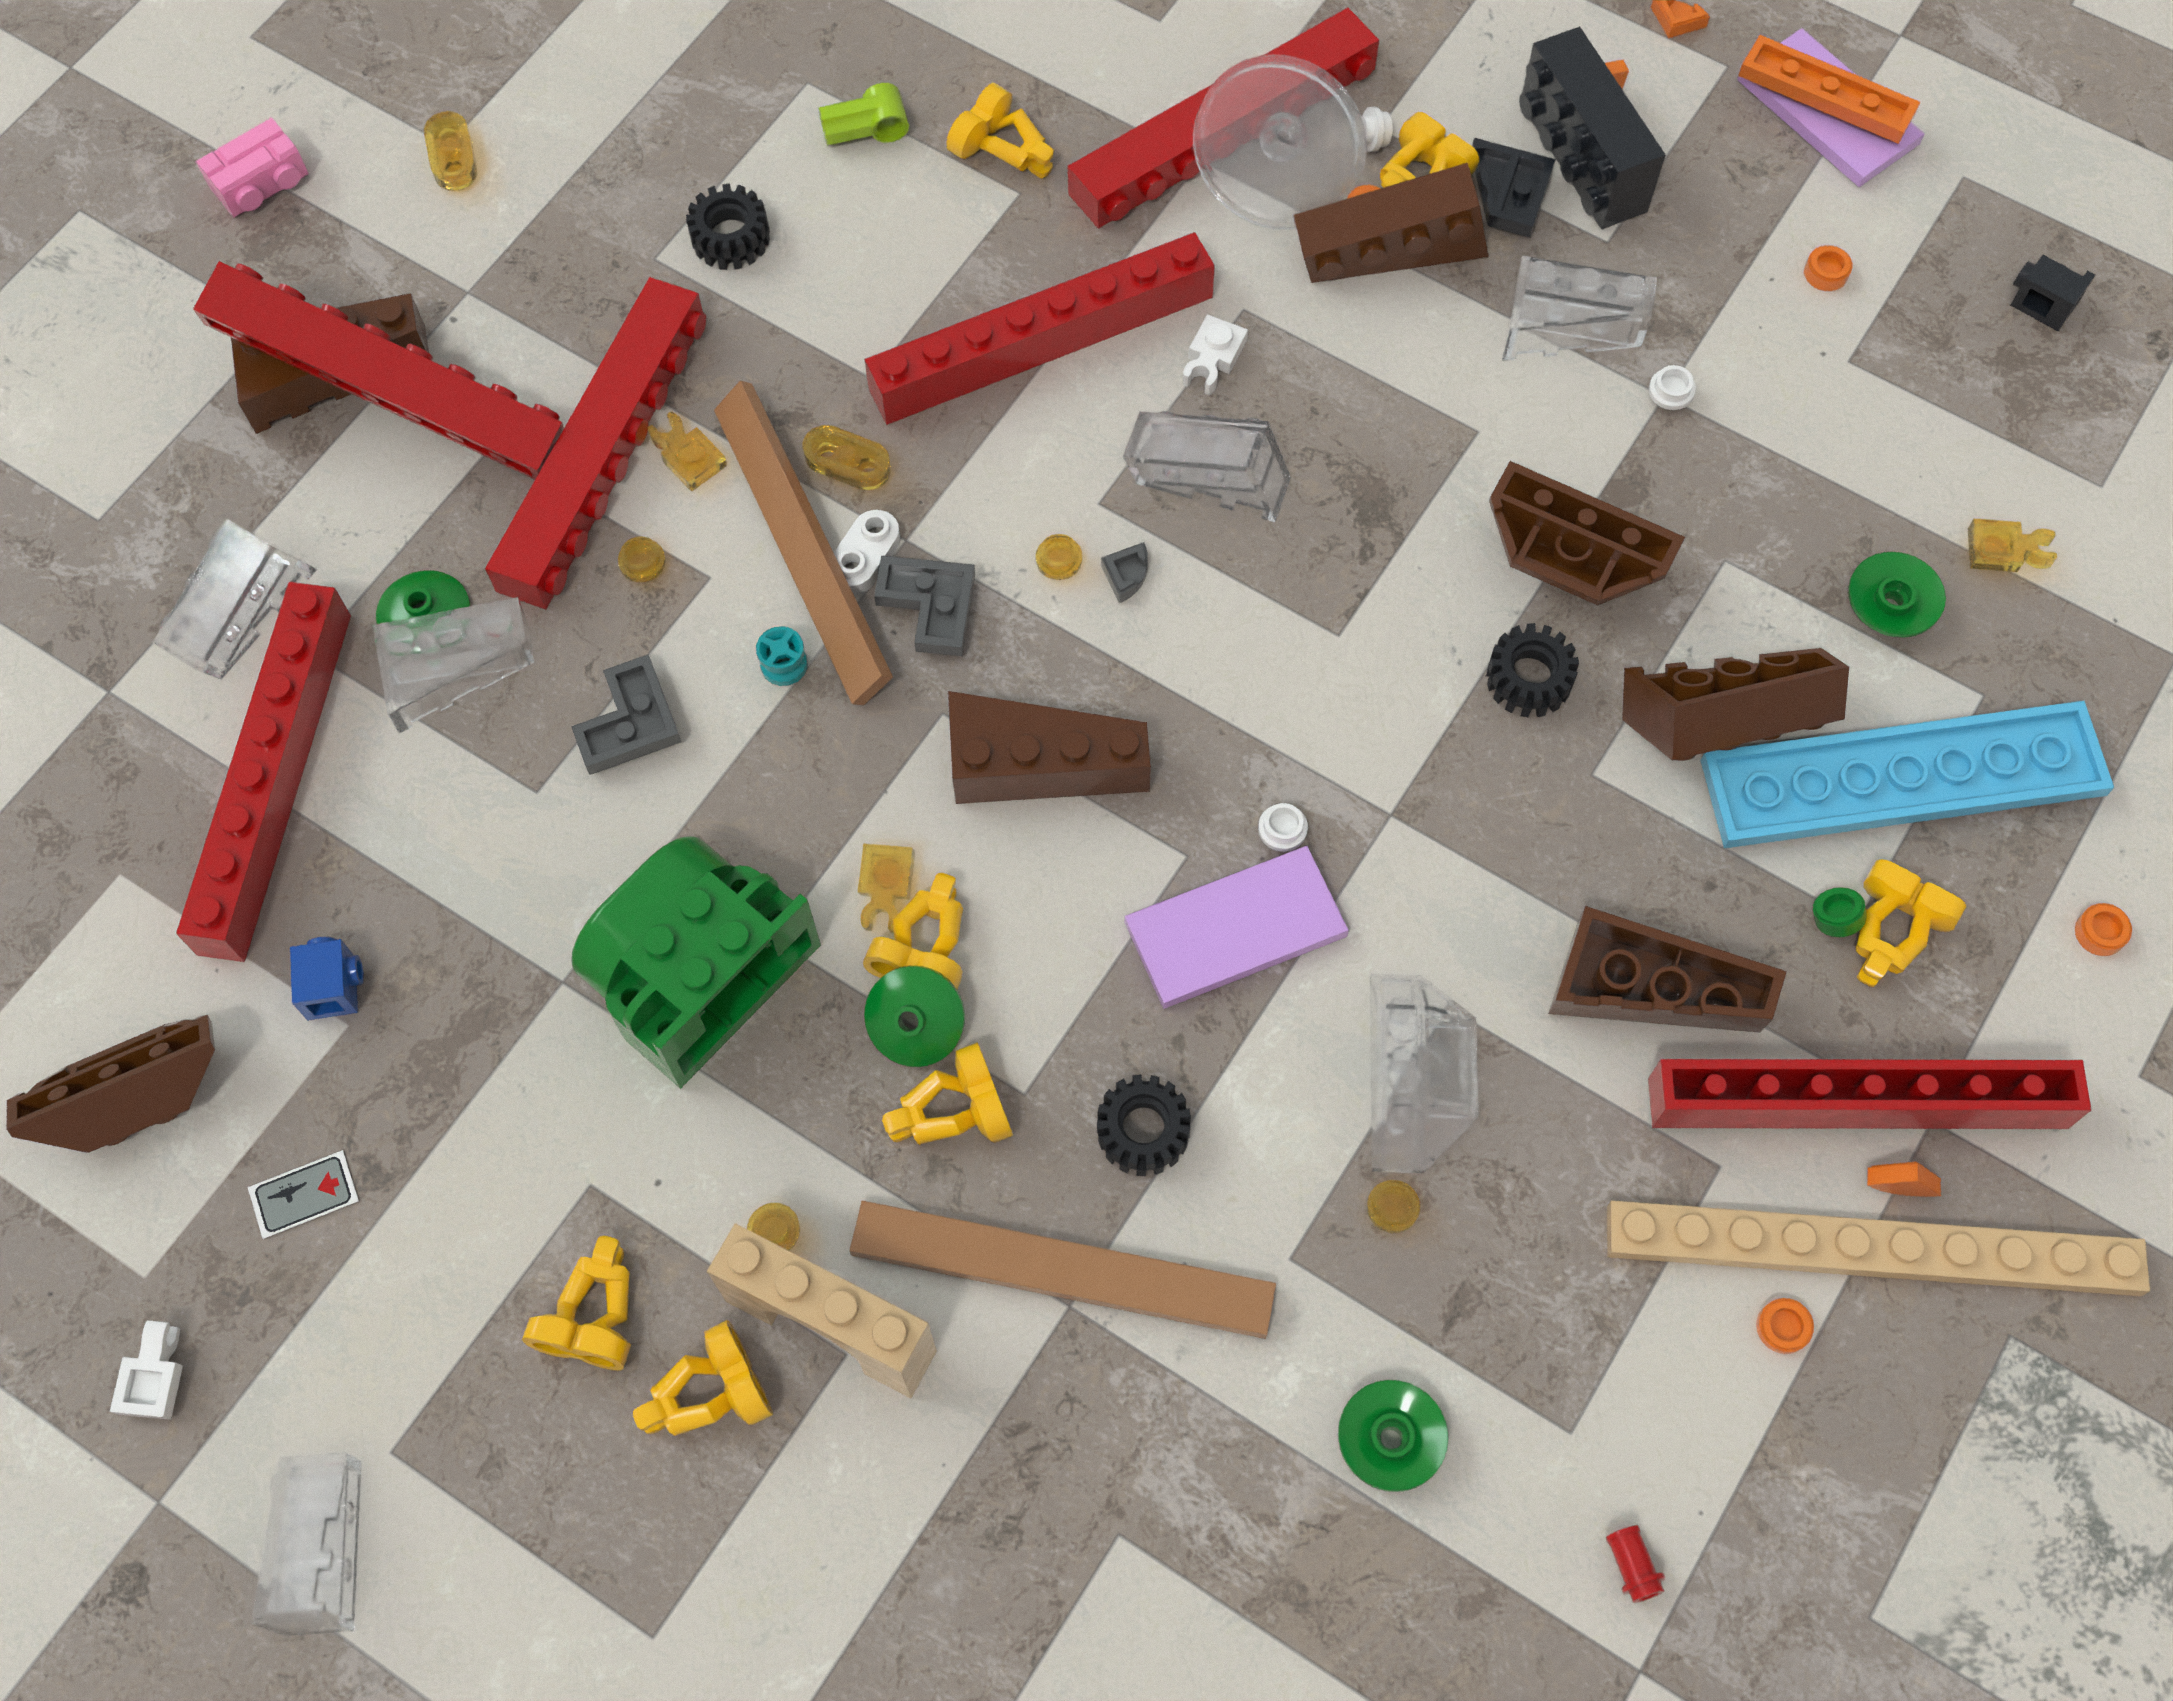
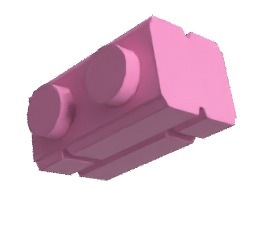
M273 118L266 120L196 161L208 186L233 218L245 211L257 209L264 200L283 189L293 188L299 183L300 179L309 174L296 146L283 133Z

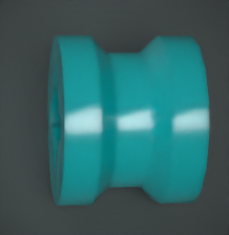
M785 626L773 627L766 630L759 637L756 644V654L760 662L761 672L766 680L774 685L790 686L798 682L805 675L808 668L807 656L804 652L803 640L795 630ZM779 659H790L789 661L777 663Z

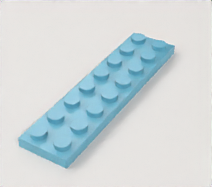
M2085 701L1737 747L1732 750H1715L1704 753L1700 760L1724 848L2108 796L2114 789Z

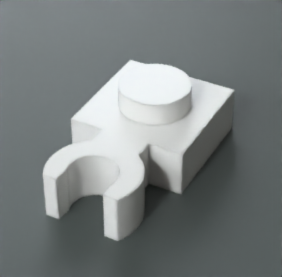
M1207 314L1189 347L1188 359H1191V361L1186 364L1183 371V386L1188 387L1194 377L1203 376L1206 378L1204 394L1211 395L1217 387L1218 370L1230 374L1247 342L1248 329Z

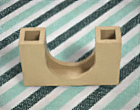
M734 1223L707 1270V1273L727 1303L771 1326L778 1314L808 1327L851 1354L859 1362L865 1375L912 1399L937 1352L928 1322Z

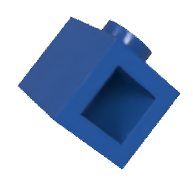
M317 937L309 940L305 945L290 947L292 1004L307 1021L358 1013L357 986L362 985L364 982L363 966L358 955H353L341 939L337 940L331 937Z

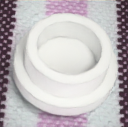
M1368 107L1364 111L1363 116H1360L1357 121V140L1362 143L1363 148L1367 152H1377L1380 147H1387L1389 145L1393 131L1390 114L1386 111H1381L1378 107Z
M1677 365L1664 367L1655 373L1649 384L1651 399L1658 406L1668 410H1679L1688 406L1692 402L1696 391L1691 373Z
M1287 803L1276 804L1266 809L1261 815L1258 825V833L1263 843L1269 848L1280 852L1291 851L1299 847L1304 842L1308 830V823L1304 814L1295 806Z

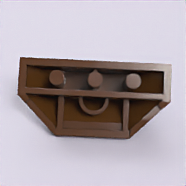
M1509 461L1489 500L1510 567L1597 606L1665 579L1685 539L1680 534L1512 461Z
M203 1015L194 1020L185 1019L167 1023L62 1068L36 1083L26 1094L24 1092L19 1093L7 1100L6 1130L13 1138L90 1153L104 1146L119 1144L131 1134L154 1124H164L173 1120L180 1113L189 1110L215 1052L212 1021L208 1015Z

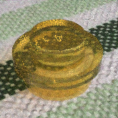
M1051 535L1037 548V568L1044 576L1050 579H1068L1074 576L1081 568V548L1067 535Z
M643 536L633 537L626 541L618 555V565L621 573L627 579L634 582H648L655 579L661 574L666 563L662 547L657 542Z
M1386 1180L1372 1189L1367 1200V1212L1373 1224L1379 1229L1389 1233H1399L1409 1229L1416 1222L1420 1212V1201L1415 1190L1405 1182Z
M781 1203L762 1205L753 1212L747 1224L748 1230L789 1251L795 1246L800 1236V1222L797 1215L790 1207Z

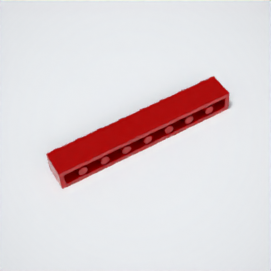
M1347 7L1068 165V195L1098 229L1111 221L1120 220L1133 208L1147 200L1158 198L1166 189L1182 180L1193 178L1201 169L1213 162L1228 158L1236 149L1253 139H1261L1274 127L1287 120L1297 118L1304 110L1321 100L1332 98L1340 89L1354 81H1360L1368 77L1376 67L1379 39Z
M1193 232L864 359L869 391L886 425L1209 300L1213 298L1215 265L1196 232Z
M218 261L193 308L204 325L534 480L536 479L564 429L563 423L559 421L560 416L556 412L540 404H534L533 408L518 402L516 401L518 396L501 385L492 384L491 388L474 381L476 377L458 365L450 364L446 368L432 361L433 356L416 345L407 344L406 348H403L391 342V337L386 332L373 325L365 324L361 328L347 321L348 316L333 306L322 304L321 308H318L306 302V297L302 293L288 285L281 283L278 288L262 281V275L248 266L237 263L235 268Z
M652 277L648 278L485 568L497 593L546 610L553 596H557L562 592L570 565L575 557H580L584 552L588 533L596 519L599 520L603 517L607 509L610 492L615 483H620L625 477L628 469V460L636 446H640L644 442L650 419L655 410H660L665 404L668 387L675 374L679 375L683 371L689 348L694 339H699L705 330L706 315L703 313L697 292Z
M288 582L176 931L178 937L197 956L245 962L351 618L350 612L334 587Z
M1660 1059L1648 1078L1652 1128L2069 1129L2091 1111L2083 1060Z

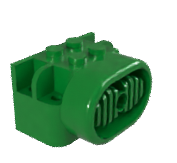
M684 836L658 849L595 910L575 941L571 962L576 974L605 999L607 1010L624 1039L681 1089L821 946L809 902L802 894H799L792 900L779 889L777 881L768 873L761 874L750 866L739 865L734 867L702 839L695 836Z

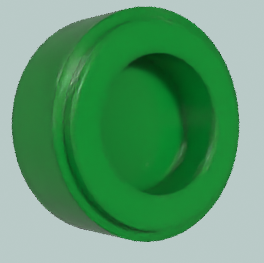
M1844 887L1832 888L1821 893L1813 904L1815 924L1822 933L1828 936H1851L1860 931L1866 923L1865 901L1855 890Z

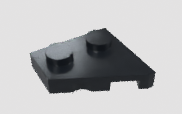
M1474 137L1472 146L1479 156L1475 175L1487 225L1531 237L1556 159Z

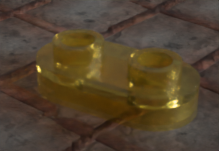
M452 111L439 112L431 116L425 123L424 136L430 168L435 181L443 189L450 191L462 190L475 181L478 172L472 138L466 120L460 114Z
M832 425L817 426L811 429L803 439L802 448L806 464L817 473L861 490L879 488L890 477L891 465L889 454L877 442ZM825 452H833V453H834V454H833L832 456H830V457H823V456H821V455H822L823 453H825ZM865 468L875 469L871 472H861Z

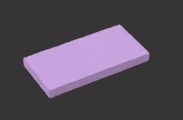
M1802 28L1780 42L1853 73ZM1738 76L1737 78L1744 87L1858 187L1920 145L1925 135L1913 123H1910L1900 143L1897 144Z
M1308 846L1124 917V923L1163 1009L1346 938L1349 932Z

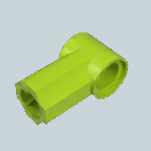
M891 83L872 85L865 91L863 98L818 107L827 145L873 136L879 142L889 143L901 139L909 131V122L898 87Z

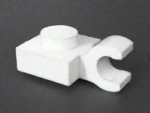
M146 1321L142 1333L139 1358L122 1357L110 1412L118 1415L171 1420L183 1365L176 1362H168L178 1345L179 1327H172L167 1322Z

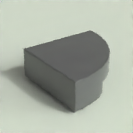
M1144 542L1101 557V567L1119 603L1132 597L1145 581L1148 568V553Z

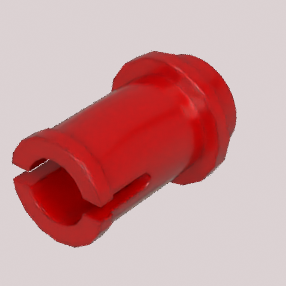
M1638 1525L1620 1529L1605 1537L1607 1543L1610 1544L1625 1582L1621 1590L1623 1594H1630L1633 1603L1649 1600L1665 1592L1661 1583L1665 1576L1662 1572L1657 1573L1641 1537Z

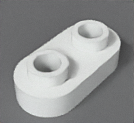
M870 510L861 514L834 552L854 595L862 594L874 585L878 578L881 555L893 556L899 547L900 532L898 522L894 516L886 511ZM872 528H883L878 533L869 532ZM850 562L859 564L853 569L845 568V565Z

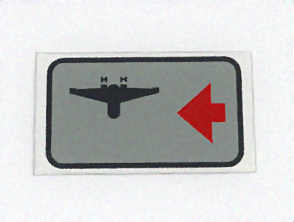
M343 1150L248 1187L262 1239L359 1201Z

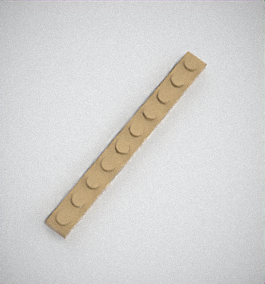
M1610 1201L1607 1205V1257L2129 1296H2143L2150 1292L2145 1239Z

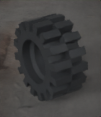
M722 184L723 191L717 192L715 186L708 188V197L701 192L696 196L697 204L691 202L688 207L690 215L686 214V222L696 255L700 260L704 258L705 263L711 267L717 261L721 270H727L728 263H733L735 270L741 269L742 260H746L749 265L756 262L754 253L762 257L766 252L764 245H769L770 230L762 200H758L757 194L752 190L746 195L745 186L737 185L736 190L732 191L730 184ZM728 220L745 223L739 230L728 234L712 231L716 225Z
M1527 623L1524 633H1522L1519 625L1511 628L1509 636L1504 633L1499 638L1498 644H1495L1487 668L1486 676L1489 677L1487 682L1489 691L1495 690L1493 699L1498 704L1506 699L1505 710L1513 713L1516 706L1522 708L1521 717L1529 718L1532 709L1536 710L1537 717L1545 716L1548 707L1552 712L1558 710L1561 703H1565L1570 695L1579 666L1578 657H1573L1576 650L1573 644L1570 643L1563 646L1566 639L1564 634L1559 632L1555 638L1551 637L1552 627L1547 625L1543 626L1541 633L1536 632V623ZM1524 658L1538 660L1549 668L1550 677L1542 683L1525 681L1515 673L1514 664Z
M1142 1074L1133 1075L1132 1082L1128 1084L1122 1079L1116 1083L1115 1091L1112 1092L1109 1089L1105 1093L1103 1105L1099 1104L1097 1133L1100 1148L1106 1151V1158L1111 1164L1116 1161L1119 1163V1170L1127 1174L1129 1169L1137 1170V1176H1146L1147 1170H1154L1155 1175L1163 1173L1164 1166L1169 1164L1170 1167H1173L1178 1162L1180 1153L1184 1154L1187 1148L1191 1127L1190 1108H1186V1099L1183 1094L1177 1095L1175 1093V1085L1169 1081L1165 1086L1159 1084L1160 1077L1151 1075L1150 1081H1142ZM1138 1108H1149L1157 1112L1164 1123L1162 1134L1156 1140L1149 1143H1139L1129 1138L1124 1131L1123 1123L1131 1111Z

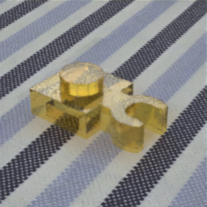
M670 411L666 415L672 430L667 433H661L653 425H650L648 427L649 435L653 445L663 450L661 452L663 463L692 492L727 467L726 459L697 427L685 434L681 418L676 413Z
M1974 518L1968 527L1970 569L2018 572L2024 561L2034 568H2050L2057 559V553L2044 552L2038 545L2049 546L2056 537L2055 531L2041 528L2033 531L2031 534H2022L2021 522Z
M863 843L858 893L861 896L871 897V902L863 908L860 917L861 925L866 931H872L873 918L878 913L884 912L889 915L888 930L894 933L892 920L899 914V911L895 908V899L910 900L915 850L912 847Z

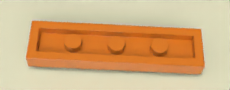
M1759 35L1742 63L1738 75L1897 144L1900 143L1921 103L1762 35Z

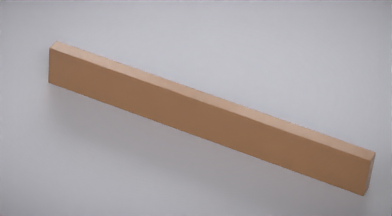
M739 381L714 409V412L851 703L865 705L893 678L892 673L753 384Z
M861 1201L849 1250L851 1256L1263 1339L1267 1337L1276 1287L1274 1282L868 1201Z

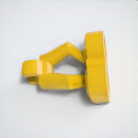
M990 83L979 95L975 106L970 111L962 112L954 121L947 137V150L962 159H966L982 149L1022 172L1028 168L1037 177H1046L1053 168V164L1050 162L1053 158V149L1045 143V138L1022 108L1010 113L1012 93L997 83ZM1014 124L1024 143L1018 147L997 136L989 135Z
M1416 112L1402 125L1399 132L1401 149L1381 169V185L1384 188L1416 178L1405 169L1413 160L1429 164L1431 166L1429 174L1468 163L1472 175L1479 163L1478 153L1473 146L1454 133H1450L1445 137L1446 130L1442 124L1424 112Z
M1879 859L1873 864L1863 884L1867 894L1878 900L1866 909V923L1859 931L1856 952L1866 958L1857 974V979L1869 987L1876 986L1887 970L1895 974L1902 973L1927 947L1930 929L1939 932L1954 930L1966 909V904L1961 898L1933 883H1920L1921 878L1918 875L1884 859ZM1897 908L1912 916L1913 922L1909 936L1894 947L1881 940V922Z
M945 873L936 874L930 892L919 890L892 920L895 940L885 937L872 939L863 960V966L869 973L881 978L888 972L903 966H924L944 975L958 990L963 971L960 965L948 958L958 942L963 913L961 903L955 900L957 896L956 888H954L956 878ZM925 915L939 920V937L930 952H923L912 948L911 927Z
M978 1042L956 1050L955 1066L958 1077L935 1070L900 1098L903 1108L895 1109L883 1115L882 1122L884 1128L893 1142H900L913 1136L917 1144L921 1145L961 1135L974 1126H977L982 1135L993 1143L1014 1136ZM942 1089L964 1093L971 1098L970 1109L953 1116L926 1118L923 1112L927 1104Z
M600 1236L595 1244L592 1258L581 1256L578 1259L557 1301L556 1314H543L529 1318L522 1337V1341L527 1346L544 1354L561 1358H575L608 1370L619 1371L624 1369L631 1344L621 1334L611 1328L628 1319L630 1272L626 1267L621 1266L624 1251L616 1238ZM594 1282L605 1284L607 1314L592 1323L578 1325L574 1320L577 1307Z
M725 1320L704 1331L705 1348L709 1358L684 1355L651 1387L650 1391L654 1400L637 1407L633 1411V1418L639 1429L644 1430L648 1434H654L667 1428L669 1433L677 1436L716 1423L731 1409L748 1425H754L773 1415L770 1403L757 1375L751 1368L752 1364L742 1342L729 1320ZM694 1374L719 1375L722 1377L725 1384V1391L707 1403L681 1408L676 1396Z

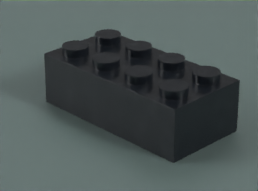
M1579 26L1533 43L1529 64L1526 66V77L1522 94L1519 97L1520 109L1523 116L1528 120L1530 119L1536 127L1543 147L1547 151H1551L1556 158L1563 178L1568 183H1572L1578 192L1585 212L1594 217L1601 230L1647 213L1666 154L1586 34Z

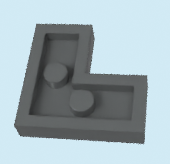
M881 555L874 595L876 606L920 610L914 641L916 652L963 656L975 581V565Z
M649 654L603 670L617 707L616 711L571 726L589 775L681 743L679 733Z

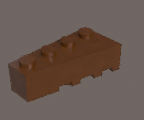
M1468 163L1293 215L1311 283L1489 257L1480 204Z
M948 691L952 780L956 804L1150 792L1151 764L1147 722Z
M1585 906L1577 922L1548 1014L1761 1033L1773 1020L1787 971Z

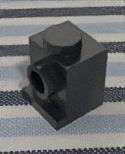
M2042 255L2036 264L2027 261L2018 274L2013 285L2020 289L2010 306L2058 332L2082 299L2095 274L2087 271L2082 276L2065 265Z

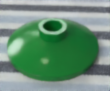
M1882 552L1872 555L1857 566L1849 581L1848 596L1855 614L1868 627L1887 636L1905 638L1920 635L1937 623L1945 608V589L1938 574L1921 559L1906 553ZM1886 599H1892L1896 601L1898 605H1894Z
M433 570L417 571L397 579L382 594L376 609L377 627L384 640L394 649L410 655H428L446 649L461 637L471 617V602L462 584L446 573ZM420 602H426L420 608H413L416 604Z
M903 966L888 972L874 984L866 1000L864 1020L872 1043L885 1057L900 1065L923 1067L944 1059L957 1046L964 1031L965 1009L956 987L944 975L924 966ZM904 1012H912L917 1016V1028L905 1026L902 1020Z
M1383 1380L1363 1387L1348 1401L1339 1420L1338 1443L1345 1463L1361 1481L1382 1491L1403 1492L1423 1485L1438 1471L1447 1452L1448 1428L1441 1409L1425 1391L1404 1381ZM1386 1430H1393L1398 1433L1401 1439L1400 1446L1394 1449L1384 1446L1381 1441V1433Z

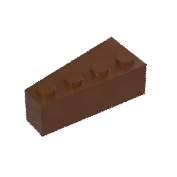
M411 293L337 308L348 316L347 321L361 328L365 324L373 325L386 332L391 337V342L403 348H406L407 344H413L429 353L425 324ZM231 338L238 404L256 434L272 428L269 422L288 414L294 419L310 412L308 406L334 396L337 401L352 395Z
M1822 648L1759 654V663L1754 664L1746 660L1734 659L1733 657L1714 659V668L1687 669L1688 666L1685 662L1665 664V673L1644 675L1642 666L1624 668L1622 720L1672 761L1690 760L1698 754L1715 750H1732L1740 744L1761 739L1774 740L1782 734L1802 729L1815 730L1823 727L1824 724L1845 719L1849 666Z

